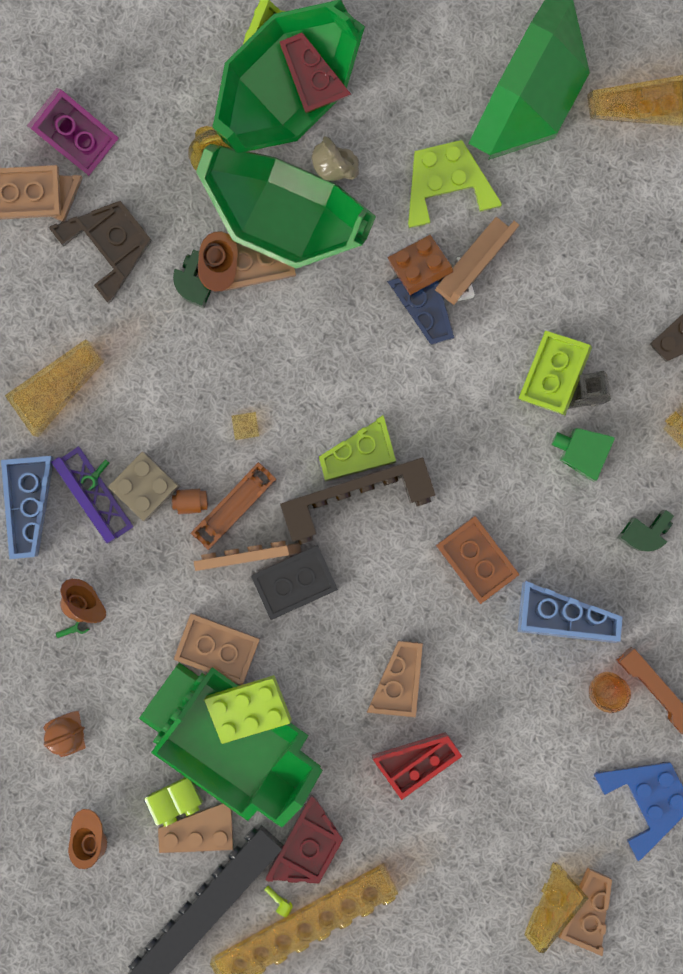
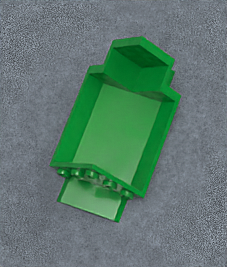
M179 662L139 717L141 721L158 732V735L153 740L156 746L151 753L248 821L259 811L282 828L303 807L323 771L318 763L301 751L309 735L290 723L222 744L204 699L208 695L234 688L238 685L213 667L206 675L201 673L198 676Z

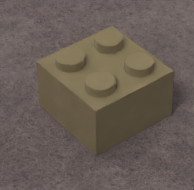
M143 451L108 486L142 521H147L181 487Z

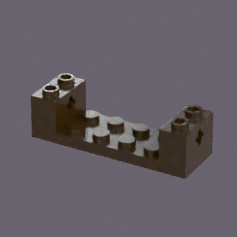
M422 457L281 503L280 506L292 542L298 540L299 545L313 541L312 535L317 534L309 505L316 509L328 505V499L336 497L337 501L349 498L351 497L350 492L358 489L362 494L374 490V484L383 482L384 486L399 481L398 476L402 478L409 503L415 502L417 507L432 502L430 497L435 496V492L424 458Z

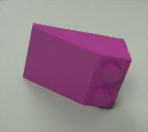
M59 88L54 90L27 125V127L88 176L119 139V137Z

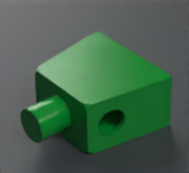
M575 428L570 437L556 432L551 445L564 450L560 458L561 462L587 479L597 481L615 438Z

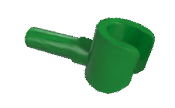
M105 459L92 475L84 476L81 479V485L90 478L93 484L88 490L95 489L98 485L97 479L110 463Z
M76 622L74 626L56 632V637L60 638L76 632L84 634L89 629L80 631L78 629L80 622Z

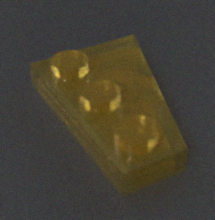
M555 862L552 863L550 868L552 873L548 883H544L541 892H543L540 903L534 908L524 933L539 953L547 951L589 899L566 871Z

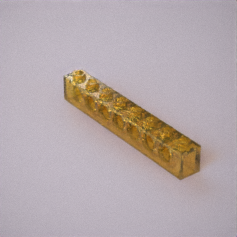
M382 863L291 913L287 917L213 956L210 966L215 974H262L266 971L265 967L273 963L275 965L281 964L288 958L287 955L294 951L300 953L310 946L309 943L314 940L322 941L331 935L332 930L338 927L340 929L348 927L352 924V919L360 915L361 917L368 916L374 911V907L381 903L387 905L396 899L395 896L398 895V888L386 866ZM368 887H373L377 890V894L373 897H367L363 892ZM346 899H351L356 905L351 909H346L342 903ZM325 911H330L334 917L329 921H325L320 915ZM303 923H308L312 926V930L304 933L299 929V926ZM281 935H286L291 941L288 944H281L277 938ZM264 947L269 951V954L259 956L256 953V949ZM242 959L247 963V966L238 968L234 962Z

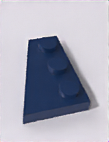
M399 278L387 281L431 345L455 338L443 296L435 290L439 285L438 280L411 295Z

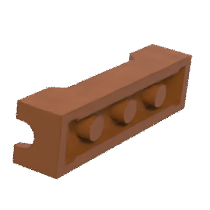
M258 462L209 515L199 523L191 534L207 550H210L277 479ZM257 470L262 471L268 477L269 482L263 485V481L257 475L254 477ZM205 527V531L211 537L215 536L211 543L200 535L198 531L201 528Z
M630 647L616 660L628 674L638 677L668 711V720L680 734H683V703L636 649Z

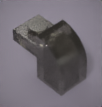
M605 371L580 375V380L568 409L588 405L594 407L609 402L611 395L608 374Z

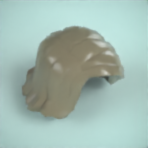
M326 136L323 137V141L314 147L312 163L316 173L326 181H335L343 178L352 180L359 174V160L353 154V151L338 148Z

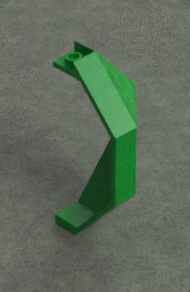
M342 0L273 14L224 63L213 128L223 142L236 153H242L298 141L336 102L309 113L305 112L279 42L303 33L347 88L365 26L348 13Z
M573 0L543 1L500 78L468 143L489 154L488 160L554 139L586 81L590 71Z
M210 144L204 148L196 170L233 241L296 269L363 245L376 218L372 212L339 185L326 181L313 173L273 156L249 151L236 153L232 148Z

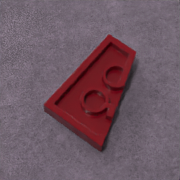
M303 33L279 42L306 113L352 96Z

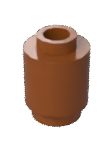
M200 488L176 490V495H172L173 510H177L178 514L202 513V510H208L207 491H200Z

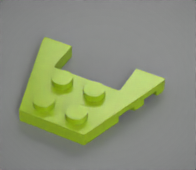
M462 140L414 152L408 219L409 228L430 224L426 198L473 187L480 212L502 206L501 201Z

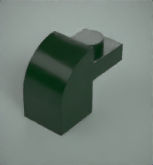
M193 249L191 255L187 254L183 262L185 271L174 269L173 282L176 290L184 300L205 308L212 290L207 289L200 279L196 277L198 274L199 251Z
M661 510L650 527H647L637 518H631L617 538L638 551L649 552L658 550L667 543L660 534H666L673 525L671 520L674 515L667 510Z

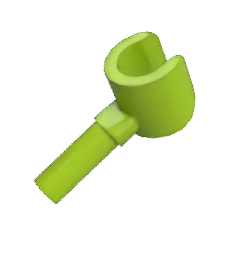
M268 885L264 890L279 904L276 912L283 917H287L293 908L292 903H287L288 900L279 896Z

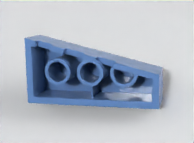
M53 456L1 460L9 559L38 557L53 469V464L51 463L54 460Z
M528 581L522 583L517 632L610 643L620 642L622 616L555 593V591L539 587Z

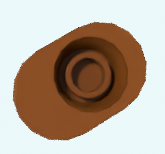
M218 231L208 234L202 241L199 250V279L207 289L214 292L224 291L229 288L234 282L236 275L238 249L236 242L231 239L228 233Z
M72 578L66 580L61 585L60 592L62 598L60 606L62 612L68 618L77 622L84 621L87 623L102 622L106 618L105 607L93 587L87 582Z
M79 711L67 713L44 725V746L53 754L65 757L86 748L83 732L85 728L81 725Z
M82 809L73 817L68 854L75 867L88 869L105 854L108 842L98 815L90 809Z

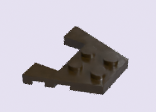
M121 201L49 227L63 246L84 231L112 266L113 270L94 284L108 304L112 302L152 241Z

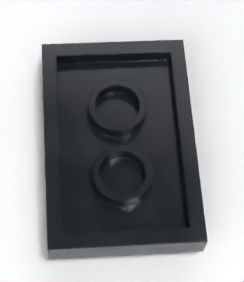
M318 545L251 575L270 620L338 590Z

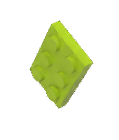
M545 330L518 399L565 416L592 346Z
M275 675L208 695L204 699L222 744L287 725L292 721Z

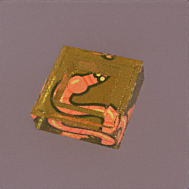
M256 412L231 416L235 440L260 437Z

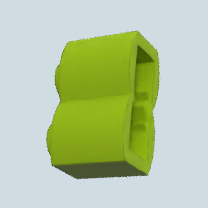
M186 777L144 798L156 825L163 823L164 827L176 822V816L185 813L186 816H189L199 811V805L203 802L196 785Z

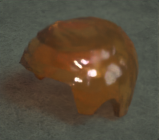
M602 672L596 675L590 682L589 698L599 710L607 713H616L627 707L631 698V691L627 682L620 676L612 672Z

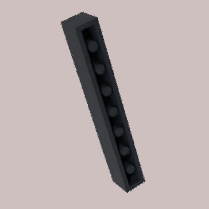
M262 825L258 829L253 827L244 837L247 840L241 848L237 845L229 853L228 857L230 860L226 865L219 864L211 874L214 878L208 884L203 882L195 891L197 897L191 903L187 900L178 910L180 915L175 921L169 919L161 929L164 933L158 939L153 937L144 948L147 952L142 957L137 955L130 962L128 974H170L281 852L283 844Z

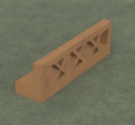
M495 217L452 268L453 272L447 275L435 290L455 305L511 238L519 224L513 221L510 226H507L498 217Z

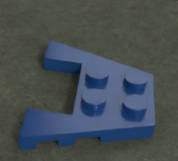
M670 762L594 773L604 795L627 784L649 826V829L627 839L637 861L641 860L683 818V786Z

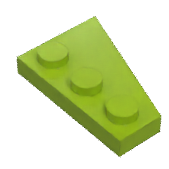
M384 415L376 419L369 426L359 430L346 441H342L319 456L325 482L396 463Z

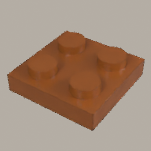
M431 235L387 257L410 295L453 272L451 264Z

